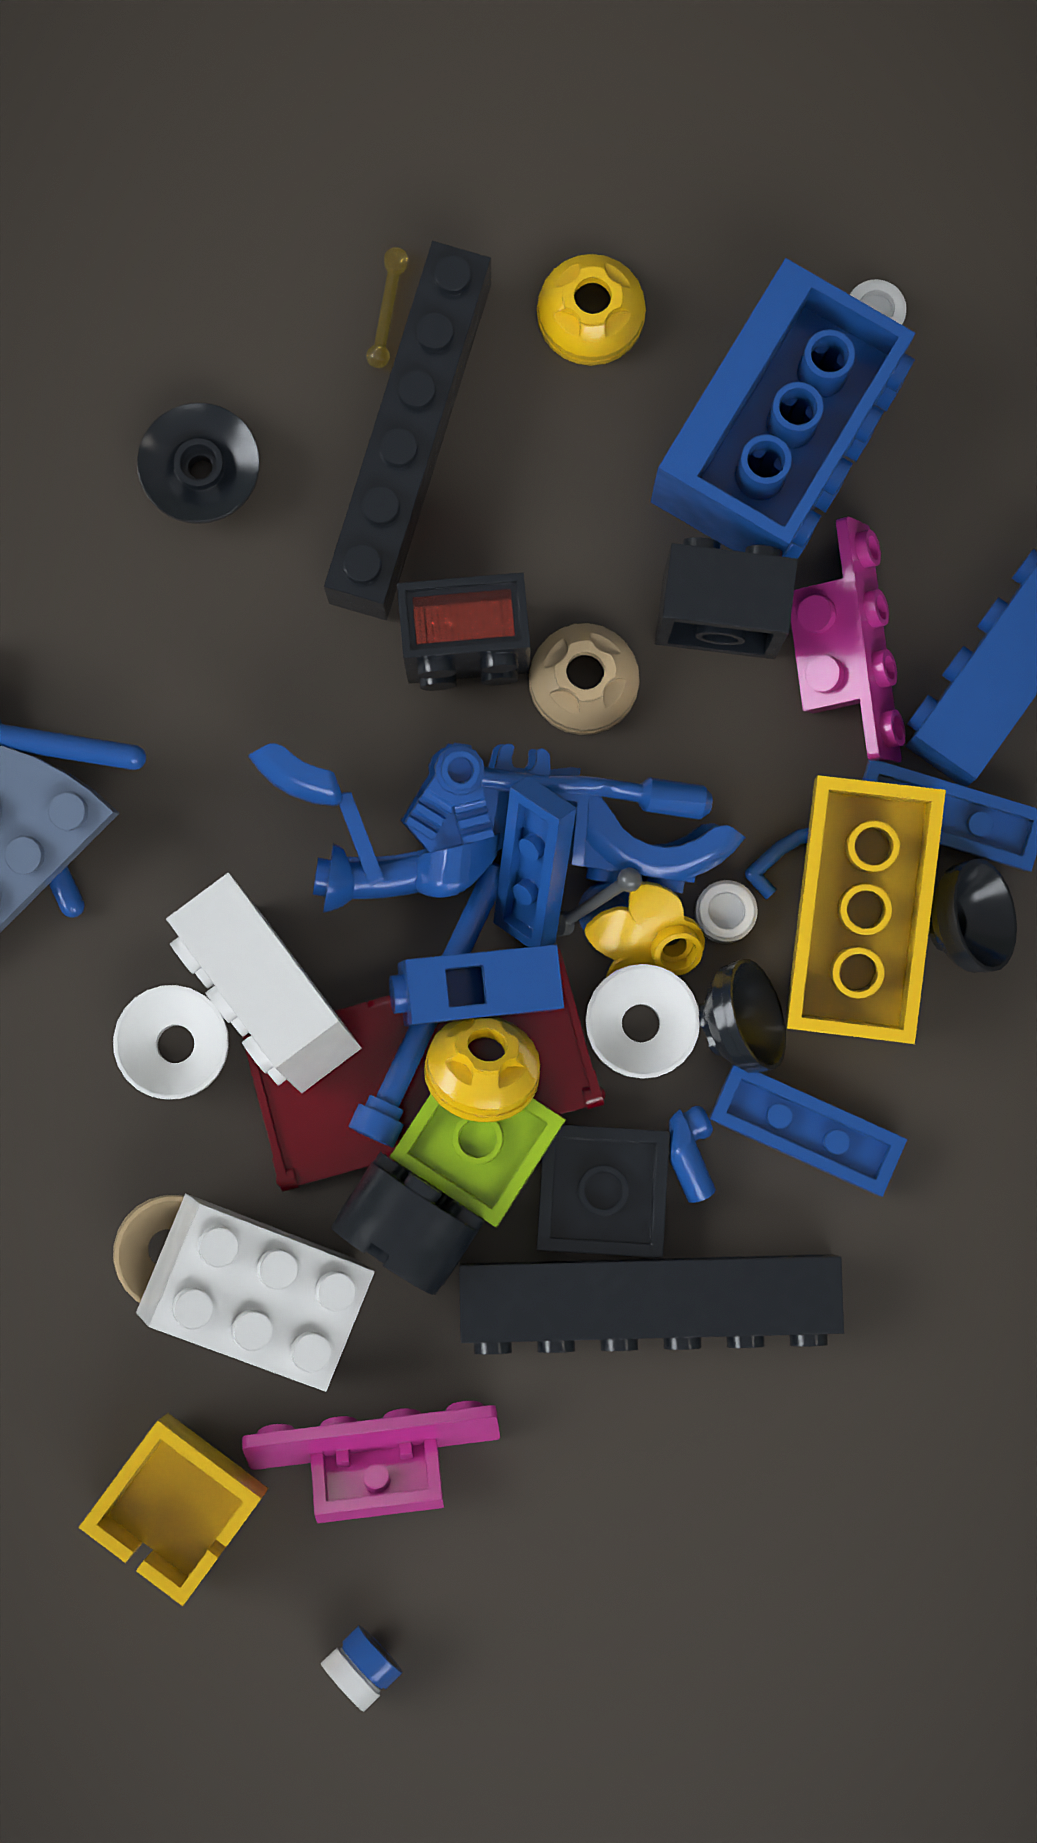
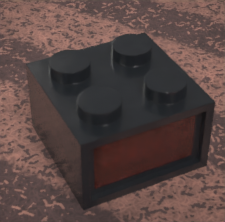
M524 572L397 583L403 659L408 684L420 683V689L439 691L456 687L457 679L481 677L483 685L495 686L515 683L518 681V674L529 673L531 647Z

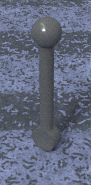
M631 867L622 869L618 874L617 881L571 911H561L557 936L570 935L574 930L575 922L623 891L633 892L638 890L642 883L640 872Z

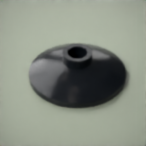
M189 403L165 412L151 424L139 446L137 470L139 480L147 497L161 512L182 522L203 524L224 519L244 505L256 486L260 471V457L251 431L238 416L214 404ZM199 461H207L212 465L211 473L202 479L193 477L191 475L193 465Z

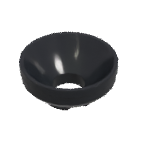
M982 859L964 861L946 870L935 889L932 900L929 936L938 950L944 951L955 964L968 972L987 973L1001 970L1008 964L1013 955L1017 936L1016 912L1009 887L996 867Z
M750 959L736 960L721 967L709 985L705 1002L699 1005L700 1027L706 1034L709 1048L716 1055L723 1056L730 1063L748 1073L776 1069L780 1066L785 1055L786 1028L782 1008L770 979L764 970Z

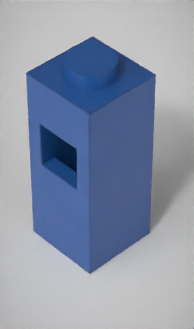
M557 945L407 959L397 963L399 975H391L389 977L392 1011L394 1014L403 1013L404 1026L545 1012L564 1008Z

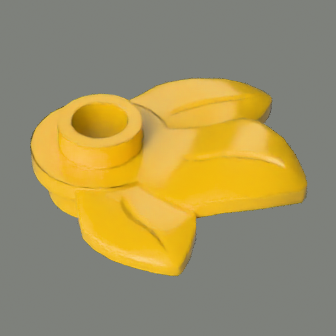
M648 881L642 882L638 890L629 893L628 907L617 906L604 910L596 915L584 929V933L592 946L614 960L606 977L616 970L638 964L659 966L673 972L677 976L683 975L693 970L699 964L705 947V938L700 926L693 919L684 916L682 902L678 895L665 886ZM680 939L676 944L666 946L670 941Z

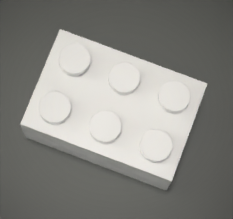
M229 873L225 874L166 918L179 936L170 943L171 947L192 974L195 973L206 988L209 989L205 993L222 1017L228 1023L231 1022L242 1037L250 1033L251 1036L242 1042L243 1046L264 1073L267 1072L278 1086L288 1080L299 1092L303 1093L362 1049L256 905Z
M185 1193L136 1313L150 1328L326 1392L375 1271L355 1258Z

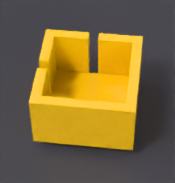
M167 1413L157 1420L78 1528L125 1563L139 1549L142 1543H145L153 1550L143 1560L136 1572L183 1606L269 1488L171 1414Z

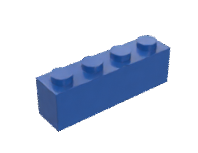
M1034 548L1011 578L1020 584V587L1010 601L1007 603L998 597L977 625V628L986 633L972 652L963 645L943 672L942 676L951 683L937 701L928 694L907 723L916 732L905 747L951 780L965 787L978 778L1037 695V550Z

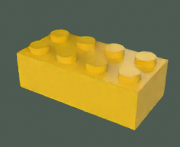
M820 775L815 778L785 1020L787 1029L915 1044L946 790Z

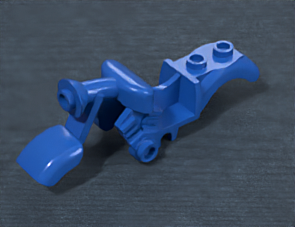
M276 743L267 744L248 755L257 770L273 786L286 794L313 804L339 805L358 857L346 856L344 849L333 843L330 859L318 858L313 895L324 896L323 913L341 908L352 899L390 898L414 893L445 898L465 891L491 866L497 856V851L503 848L510 787L527 775L576 807L568 864L586 866V879L614 883L617 881L618 874L622 869L631 867L637 869L641 875L648 876V882L658 883L671 889L673 892L683 893L685 881L694 883L695 876L707 872L722 863L746 838L731 826L706 823L700 824L687 835L673 841L661 844H647L634 838L622 828L602 798L608 797L637 802L645 812L700 820L710 813L713 803V796L704 785L648 777L639 784L608 778L580 776L581 768L550 769V755L542 748L537 750L530 749L528 751L526 767L524 769L516 768L512 764L513 744H499L495 746L491 753L489 766L484 767L483 760L472 749L471 745L448 743L446 747L441 748L432 755L428 765L429 774L400 819L424 849L397 855L375 856L351 792H341L334 772L305 763L284 746Z

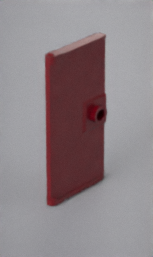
M558 949L564 1008L498 1017L513 1023L523 1030L534 1043L539 1054L540 1077L537 1091L533 1098L560 1115L585 1107L590 1109L605 1105L604 1099L606 1094L604 1089L599 1086L596 1071L592 1066L561 949ZM390 995L335 1010V1013L362 1049L303 1093L299 1092L288 1080L278 1086L267 1072L264 1073L245 1049L273 1154L272 1160L277 1175L276 1183L282 1192L299 1188L300 1185L368 1167L380 1151L389 1157L391 1156L431 1094L425 1082L424 1073L427 1051L435 1035L450 1022L438 1023L401 1101L399 1108L404 1110L399 1122L404 1124V1127L394 1148L366 1137L348 1127L358 1104L365 1106L369 1095L376 1097L409 1027L404 1026L403 1013H393ZM250 1034L245 1035V1036L243 1037V1041H244L245 1039H247V1038H248L249 1036H251V1035H250ZM487 1037L475 1039L468 1045L470 1052L476 1058L483 1061H495L505 1054L504 1048L500 1043Z

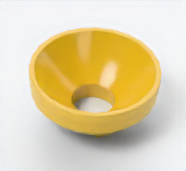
M579 255L564 261L554 268L546 278L538 296L537 320L544 340L554 352L576 364L593 366L619 359L637 342L644 327L646 306L643 290L638 279L622 263L604 255ZM587 283H597L606 288L610 294L611 301L602 312L595 314L587 313L577 306L574 300L576 291Z
M483 1017L452 1021L435 1035L430 1044L424 1065L425 1082L435 1100L450 1113L476 1122H497L516 1115L531 1102L539 1083V1054L534 1043L523 1030L502 1018ZM487 1037L500 1043L504 1048L505 1054L495 1061H483L476 1058L470 1052L468 1045L475 1039Z

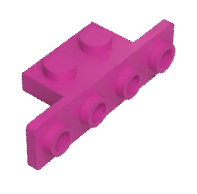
M848 516L836 520L843 578L794 590L791 625L803 711L813 714L860 704L868 759L894 764L902 760L900 746H903L905 743L906 733L902 716L894 706L892 686L897 682V667L892 653L886 647L884 626L889 621V608L885 595L878 589L875 567L880 564L881 550L874 531L867 524Z
M461 1401L449 1405L446 1411L422 1414L418 1410L404 1408L390 1411L381 1419L358 1421L353 1417L338 1416L324 1420L320 1426L295 1429L287 1424L268 1425L259 1429L258 1434L243 1436L242 1449L252 1470L311 1463L314 1515L318 1524L444 1508L438 1447L500 1439V1430L495 1405L484 1406L478 1401Z

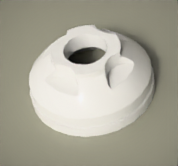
M648 964L629 965L614 971L606 977L592 994L587 1006L585 1020L588 1039L599 1059L615 1072L627 1077L640 1079L661 1076L682 1064L692 1052L698 1039L700 1028L699 1007L686 983L673 972ZM636 1005H644L651 1008L659 1019L657 1034L646 1042L631 1040L622 1028V1018L625 1012Z
M179 985L159 986L138 995L123 1010L117 1021L113 1036L114 1055L125 1079L137 1090L151 1097L165 1100L183 1099L207 1088L219 1075L226 1062L229 1049L228 1030L224 1018L205 995L191 988ZM172 1026L187 1028L194 1038L192 1054L186 1060L179 1063L166 1061L158 1048L161 1034Z

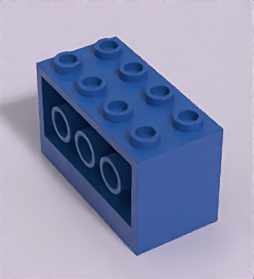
M785 258L660 463L650 502L733 551L745 552L747 546L766 545L781 549L783 557L799 559L822 517L814 509L817 508L824 513L827 512L853 465L852 462L845 458L848 457L857 462L872 437L874 429L884 411L888 410L903 385L905 377L915 361V358L906 354L916 333Z

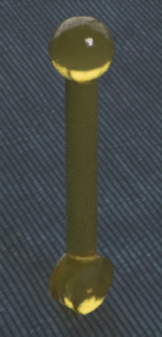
M399 247L390 248L384 255V266L388 271L375 343L368 349L366 354L368 363L374 368H383L390 359V353L386 348L399 274L403 273L408 266V256Z

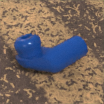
M695 1105L683 1113L679 1109L669 1120L670 1163L689 1203L705 1200L716 1191L696 1144L697 1140L710 1137L713 1127L704 1108Z

